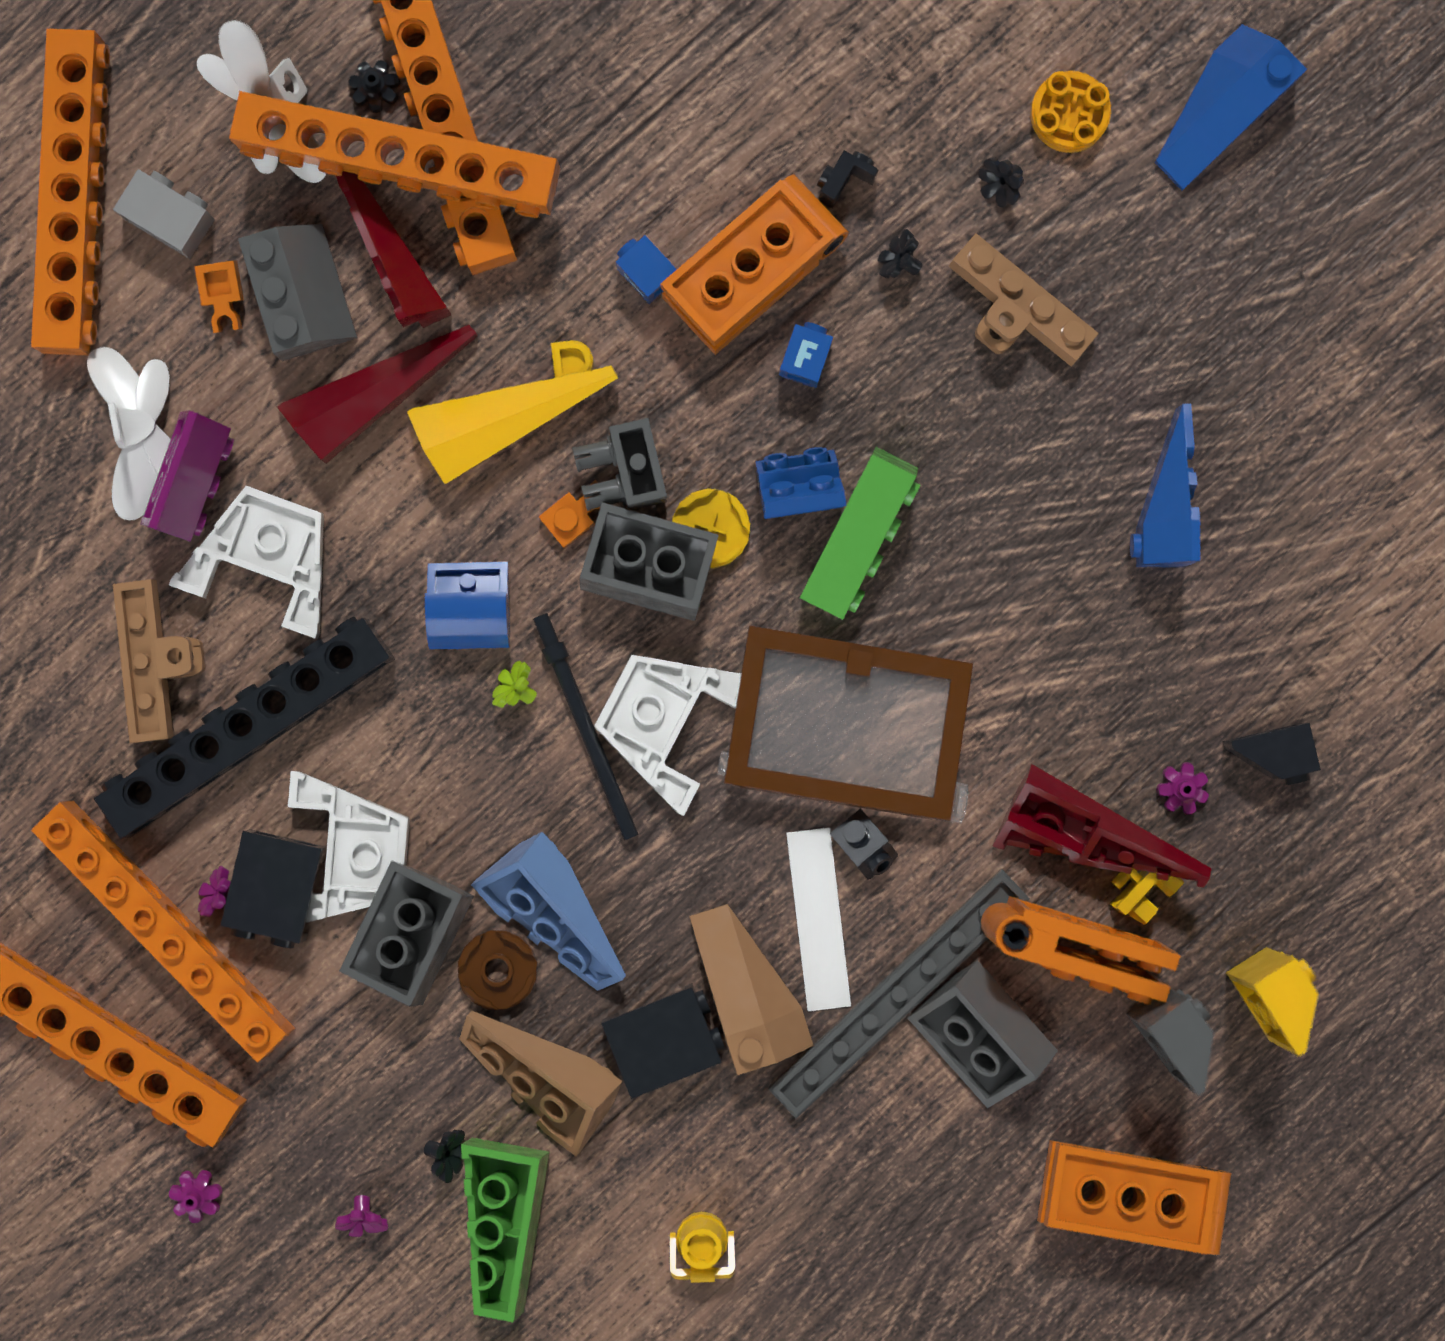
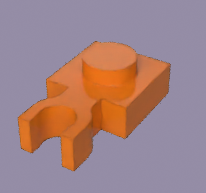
M237 260L194 266L201 306H214V315L211 319L213 333L223 332L221 319L224 316L231 318L233 330L242 329L240 315L233 307V302L244 300Z
M594 480V481H593L591 484H589V485L596 484V483H598V482H597L596 480ZM570 492L539 516L540 520L564 549L595 525L588 514L594 510H600L599 507L587 511L584 500L586 498L582 496L576 501Z

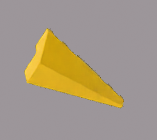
M608 365L603 368L571 373L548 380H538L487 391L478 395L445 400L422 407L417 406L408 410L407 413L423 451L443 483L447 484L618 379V375L612 365Z

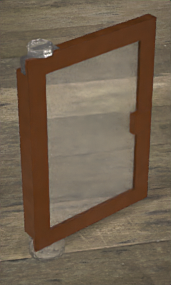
M749 626L729 752L720 751L717 775L725 776L724 785L918 818L962 823L968 801V784L956 782L973 663Z

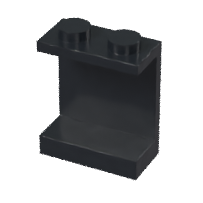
M252 829L242 831L221 926L232 928L231 935L240 938L255 939L256 934L271 937L270 944L284 948H294L295 943L300 944L307 941L308 932H304L319 864L325 863L327 846Z
M691 983L686 985L684 990L619 1015L616 1013L603 1018L602 1027L631 1099L722 1063L720 1052L726 1050L718 1027L710 1029L705 1015L711 1013V1009L703 989L696 992Z

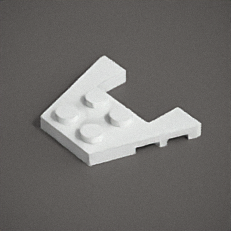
M245 486L216 522L215 528L199 547H196L192 552L193 555L179 573L176 572L171 578L169 586L206 598L219 562L224 560L294 586L295 590L281 626L318 639L321 616L324 514Z
M631 655L594 727L676 813L684 816L700 783L666 766L665 760L700 692H704L736 708L741 673Z
M291 771L288 807L327 810L330 814L323 893H312L306 922L370 907L391 860L406 865L410 818L300 771Z

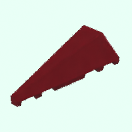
M343 171L342 176H336L338 184L349 203L351 214L370 258L380 276L383 288L394 307L393 311L402 327L404 328L418 321L425 328L451 316L452 314L365 183L357 178L358 174Z
M470 325L464 326L278 405L277 408L319 459L327 464L385 412L389 414L478 335Z
M1031 764L1019 785L993 843V847L1002 850L1008 845L1029 849V855L1041 857L1043 852L1066 856L1068 857V862L1123 873L1131 874L1134 868L1135 870L1156 873V879L1168 881L1170 876L1196 881L1197 887L1202 888L1209 881L1212 870L1209 866Z

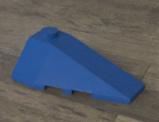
M1242 24L1212 53L1155 164L1183 191L1288 91L1304 74L1307 68L1279 40Z
M1182 404L1175 409L1136 527V534H1131L1130 555L1131 558H1136V567H1186L1200 561L1199 507H1191L1190 501L1193 499L1194 490L1197 487V473L1194 472L1193 468H1188L1187 461L1192 460L1195 447L1191 404Z

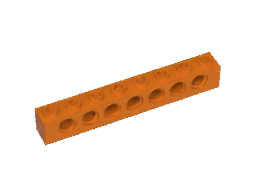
M373 0L375 5L382 3L386 16L379 18L381 28L387 42L394 40L398 54L391 56L398 78L406 77L410 88L409 92L403 94L411 117L419 116L423 128L421 130L478 142L432 0H413L412 4L403 10L394 8L396 0ZM419 33L425 36L424 42L418 47L406 45L407 39L413 34ZM435 71L438 75L433 83L429 85L418 83V79L423 72ZM438 108L450 110L449 117L445 121L437 123L430 120L434 110ZM433 158L435 166L428 168L429 174L438 173L443 168L444 160ZM479 166L470 167L464 174V180L467 182L478 181L482 177L484 169ZM460 198V201L446 200L447 204L440 206L448 229L455 227L460 240L453 243L460 266L468 265L472 275L518 261L500 207L498 210L484 208L475 203L476 199ZM477 219L486 221L487 228L481 235L472 236L467 233V227L472 221Z
M46 29L31 347L42 354L89 355L91 345H94L97 339V326L95 321H92L93 305H97L99 299L98 283L94 281V267L99 265L101 259L100 244L96 241V226H101L103 218L102 205L98 202V187L103 186L105 176L104 166L100 162V147H105L106 128L105 124L101 123L102 108H106L108 104L107 85L103 83L104 69H108L110 65V50L95 30ZM86 68V73L80 81L71 82V76L75 70ZM77 107H84L82 117L75 122H69L71 111ZM82 146L80 157L75 161H67L68 152L73 147ZM74 185H79L80 193L78 197L72 201H66L65 194L67 190ZM70 225H78V233L75 238L70 241H64L63 234L65 229ZM69 264H75V275L70 280L62 281V270ZM68 303H73V315L68 320L61 321L59 316L61 308Z
M239 91L229 139L240 149L239 153L250 158L264 159V154L279 157L280 163L297 168H302L303 163L318 165L319 171L329 175L342 176L343 171L358 174L357 178L371 184H381L383 179L397 182L398 188L409 192L420 193L421 188L435 190L438 197L446 200L460 201L461 196L476 199L475 203L488 209L498 210L500 205L515 208V213L530 218H539V213L551 214L561 169L557 158ZM279 124L286 125V131L280 139H269V132L274 126ZM313 134H325V141L320 147L308 148V141ZM355 141L365 142V148L360 155L356 157L347 156V149L351 143ZM396 149L404 151V158L399 164H386V157L391 151ZM441 158L444 160L443 168L438 173L428 174L425 172V166L430 159ZM479 166L484 169L483 175L478 181L467 182L464 180V174L470 167ZM517 174L523 177V183L517 190L508 191L503 188V183L508 176Z
M74 801L59 802L31 830L257 1063L266 1058L295 1029L272 1003Z
M0 942V1017L6 1015L17 1022L16 1028L24 1035L37 1039L39 1036L51 1044L50 1050L57 1056L65 1060L75 1059L85 1066L84 1072L93 1079L100 1082H105V1080L111 1082L119 1088L117 1092L124 1099L138 1104L140 1101L153 1109L151 1114L160 1122L167 1125L175 1123L186 1130L185 1136L193 1143L202 1147H206L208 1144L213 1148L222 1141L247 1099ZM21 987L29 990L32 995V1002L29 1008L21 1005L18 1000V991ZM54 1009L61 1010L66 1017V1024L63 1029L57 1028L52 1023L51 1014ZM88 1030L95 1032L99 1036L100 1046L97 1051L90 1049L85 1043V1034ZM121 1052L128 1053L133 1058L134 1068L132 1072H127L120 1067L118 1059ZM154 1074H160L166 1078L168 1082L167 1093H159L154 1089L152 1085ZM188 1096H195L201 1101V1115H194L188 1111L186 1107Z

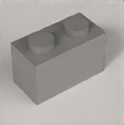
M138 169L113 210L127 222L188 259H191L215 220L205 210L208 203L187 191L185 196L172 190L174 183L156 171H153L149 176Z

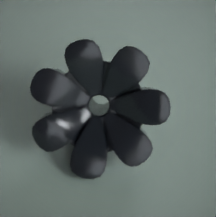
M378 60L372 68L366 61L361 62L358 65L360 75H352L348 80L349 88L357 90L352 97L354 104L362 106L369 102V109L372 113H380L382 111L383 100L392 105L398 99V95L391 88L398 87L401 81L397 74H387L389 65L385 61Z
M996 157L986 159L984 161L985 167L980 168L978 172L979 178L987 182L981 188L982 196L985 199H989L996 195V204L1001 208L1006 207L1008 204L1014 205L1021 197L1018 188L1024 184L1021 167L1016 164L1013 165L1009 160L1000 162Z
M908 229L902 231L900 238L896 236L891 240L889 244L891 251L883 250L879 254L878 262L884 264L879 270L880 276L887 279L890 277L895 278L903 269L912 275H916L921 270L922 262L913 256V252L918 247L919 242Z
M462 1130L446 1131L442 1135L440 1143L429 1140L424 1147V1154L435 1159L431 1167L432 1174L437 1177L439 1176V1179L445 1183H450L453 1179V1173L459 1174L463 1167V1163L459 1159L460 1157L462 1158L461 1144L465 1138V1132Z

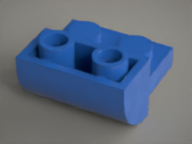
M814 447L805 450L801 455L787 456L784 453H775L765 456L764 460L755 461L764 519L843 508L846 506L845 490L840 479L838 460L834 450L827 451L823 447Z
M508 562L428 563L425 623L429 650L510 648Z

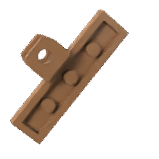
M976 233L948 266L994 303L979 322L975 330V337L995 354H1002L1007 351L1026 329L1072 367L1099 334ZM990 328L1002 338H992L989 333Z
M149 579L113 584L129 743L171 739L173 737L167 679L193 677L201 674L205 670L203 643L201 640L191 637H163L157 580Z

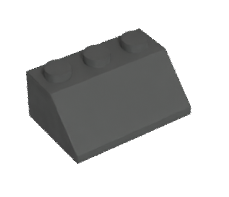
M322 224L280 226L238 238L269 342L275 356L281 361H286L358 338Z
M602 503L581 571L580 590L696 621L719 535Z
M391 860L339 972L409 1007L423 1005L474 895L440 878Z
M978 960L949 979L908 1017L910 1022L987 1108L1036 1080L1058 1052Z
M1170 989L1166 1002L1152 999L1151 1005L1140 1003L1126 1013L1173 1078L1197 1096L1204 1093L1214 1032L1206 1023L1211 1016L1197 998L1193 999L1188 993L1184 994L1180 989L1177 991Z

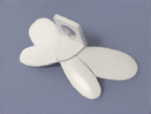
M240 21L226 22L220 28L219 45L223 59L212 54H203L197 60V68L203 78L218 91L235 100H238L239 91L299 103L307 93L305 84L289 58L282 60L269 75L265 52L260 40L250 27ZM284 73L291 78L294 93L286 92L284 89ZM279 124L274 126L269 132V139H280L286 131V125ZM311 136L308 141V148L320 147L315 138ZM264 154V159L251 158L255 167L263 174L274 172L278 164V157ZM303 163L302 168L288 166L297 176L307 182L316 183L323 180L326 176V173L318 170V165Z
M101 347L89 354L87 368L96 389L108 403L114 439L117 446L122 448L113 476L112 503L119 517L124 520H135L145 512L170 442V438L156 425L168 395L170 377L166 364L157 359L150 360L144 366L139 377L120 353L111 348Z

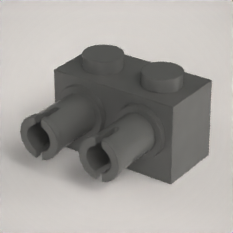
M648 418L609 427L610 435L606 436L607 440L572 447L574 458L577 459L575 462L578 472L613 463L614 467L617 466L619 471L616 479L581 486L583 496L586 498L584 500L587 511L601 507L602 503L611 505L622 502L623 506L627 505L628 510H635L667 502L665 485Z

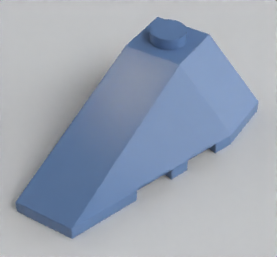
M543 832L516 845L471 884L498 916L506 922L513 918L528 929L530 934L527 938L537 945L541 941L549 945L559 953L558 959L560 963L597 991L622 981L626 976L568 860Z

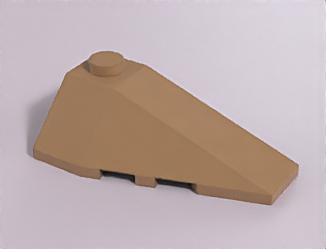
M725 904L690 915L689 917L737 1075L776 1064L814 1046L801 1005L789 991L729 905Z
M471 1011L466 1017L459 1040L492 1075H501L513 1089L510 1095L518 1104L525 1101L540 1117L535 1123L544 1133L577 1156L612 1107L623 1081L617 1078L611 1070L602 1067L588 1056L474 1011Z

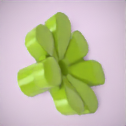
M520 660L515 662L511 673L506 669L500 672L498 680L502 685L497 686L493 691V705L503 708L506 704L516 705L519 699L527 705L534 701L537 693L528 686L529 681L527 678L531 668L525 662Z

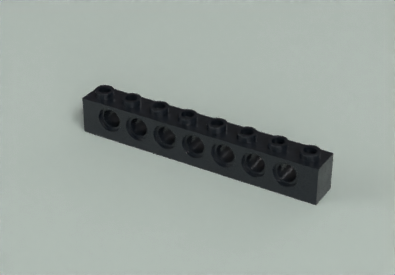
M355 616L347 619L335 628L336 636L325 643L322 639H319L301 651L304 656L293 665H290L288 661L284 662L270 671L268 675L271 680L259 688L256 684H252L235 695L238 702L226 710L220 706L206 714L201 719L204 725L192 733L189 729H185L173 736L168 741L171 746L159 755L153 751L139 759L134 764L137 770L124 778L122 774H119L105 782L101 786L104 792L95 797L94 800L119 838L124 839L134 836L395 660L371 622L366 618H361L357 621ZM347 646L353 653V661L347 668L340 669L335 663L334 656L339 648ZM308 669L316 670L320 678L318 686L312 691L305 690L301 683L302 675ZM276 691H280L286 699L285 708L278 714L273 713L268 706L269 697ZM245 713L252 720V729L246 736H241L236 731L235 722L241 714ZM209 736L214 737L219 744L218 753L211 759L207 758L202 751V744ZM175 759L181 760L185 766V774L179 781L174 780L169 774V766ZM142 781L146 782L152 791L151 798L145 804L136 797V788Z

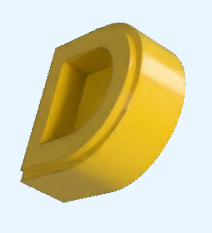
M574 340L551 343L555 378L593 369L592 353L584 343Z

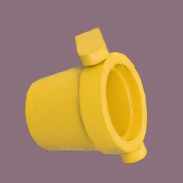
M701 1211L687 1216L679 1225L677 1235L676 1232H670V1272L672 1277L677 1280L690 1279L691 1283L715 1282V1279L732 1277L735 1273L734 1231H728L727 1234L726 1226L720 1218L712 1213ZM728 1243L729 1267L715 1268L713 1265L721 1259ZM676 1244L678 1252L687 1264L690 1265V1268L676 1269Z

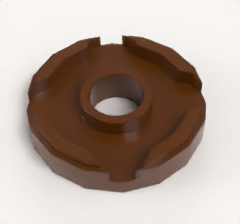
M489 930L475 936L464 947L458 960L459 983L463 993L474 1004L488 1010L507 1009L518 1005L532 991L537 979L538 962L532 947L520 935L508 930ZM492 959H502L507 963L509 973L504 980L495 981L488 976L487 964Z

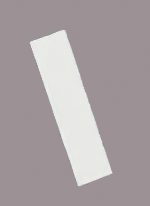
M830 828L786 833L808 1011L851 1006Z

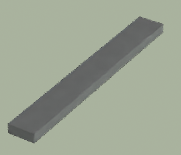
M1000 869L825 1033L814 1046L809 1048L776 1079L768 1089L795 1118L800 1116L988 939L982 931L981 918L989 906L995 903H1007L1009 896L1028 901L1030 898L1003 869Z

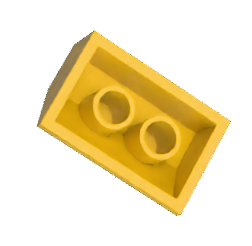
M1265 947L1226 972L1268 1040L1300 1056L1306 1052L1316 1008L1318 992L1312 984L1316 977L1303 959L1297 961L1293 955L1289 956L1282 951L1278 952Z

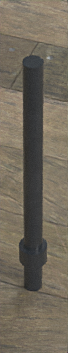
M548 613L534 618L533 621L545 647L541 650L547 665L552 664L623 839L627 840L639 835L566 659L569 656L564 641L559 642Z

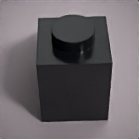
M1298 723L1222 741L1225 750L1272 779H1285L1286 785L1309 781V773L1321 770L1310 723Z

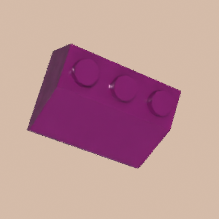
M190 410L180 412L140 525L191 542L193 535L200 536L207 518V514L202 512L207 497L213 499L220 482V476L215 475L219 461H227L233 446L234 439L228 437L231 428Z

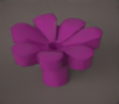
M1189 762L1182 763L1180 772H1177L1171 766L1163 770V777L1168 782L1158 784L1156 791L1159 796H1168L1164 803L1167 811L1174 812L1179 806H1182L1183 813L1191 815L1196 812V801L1201 804L1207 802L1209 794L1207 791L1202 790V786L1208 783V777L1203 772L1194 775L1193 764ZM1185 786L1188 787V791L1186 793L1184 792Z
M219 866L218 869L212 872L210 884L204 882L200 886L198 894L205 897L198 905L200 916L210 917L216 908L221 909L226 904L231 881L228 880L229 870L223 866Z
M201 1170L197 1178H194L192 1172L184 1171L179 1177L181 1186L172 1185L170 1187L169 1197L172 1200L178 1201L174 1205V1213L178 1216L188 1213L191 1223L201 1222L203 1220V1212L208 1215H214L220 1209L219 1203L213 1199L222 1195V1187L219 1184H208L212 1178V1174L209 1171Z
M359 1195L354 1197V1210L348 1215L337 1217L335 1229L339 1231L349 1230V1236L361 1237L363 1230L367 1233H379L388 1230L387 1219L370 1212L369 1196Z

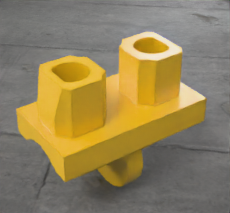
M1134 868L1131 874L1120 872L1111 881L1119 890L1129 880L1132 881L1110 905L1118 913L1125 916L1128 914L1145 925L1159 909L1144 895L1155 885L1167 897H1171L1184 884L1182 878L1170 876L1168 881L1156 879V873L1146 871L1138 873V870Z

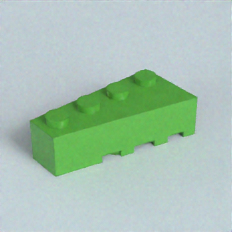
M875 447L800 599L842 620L848 610L853 613L856 612L865 595V591L859 589L866 575L874 577L884 557L877 553L883 540L892 542L902 520L896 518L902 503L910 506L920 487V484L914 482L918 467Z
M472 1137L461 1144V1152L465 1165L464 1191L468 1204L469 1221H467V1232L471 1244L472 1259L470 1260L474 1315L514 1323L524 1313L550 1152Z

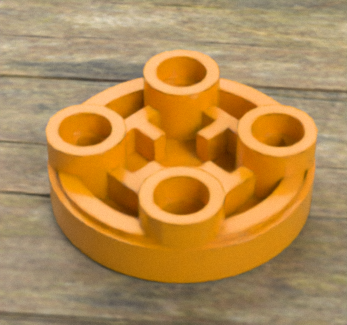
M1058 71L1050 75L1038 88L1030 109L1032 127L1039 139L1050 148L1067 153L1083 151L1094 145L1104 134L1111 117L1108 88L1092 76L1078 71Z

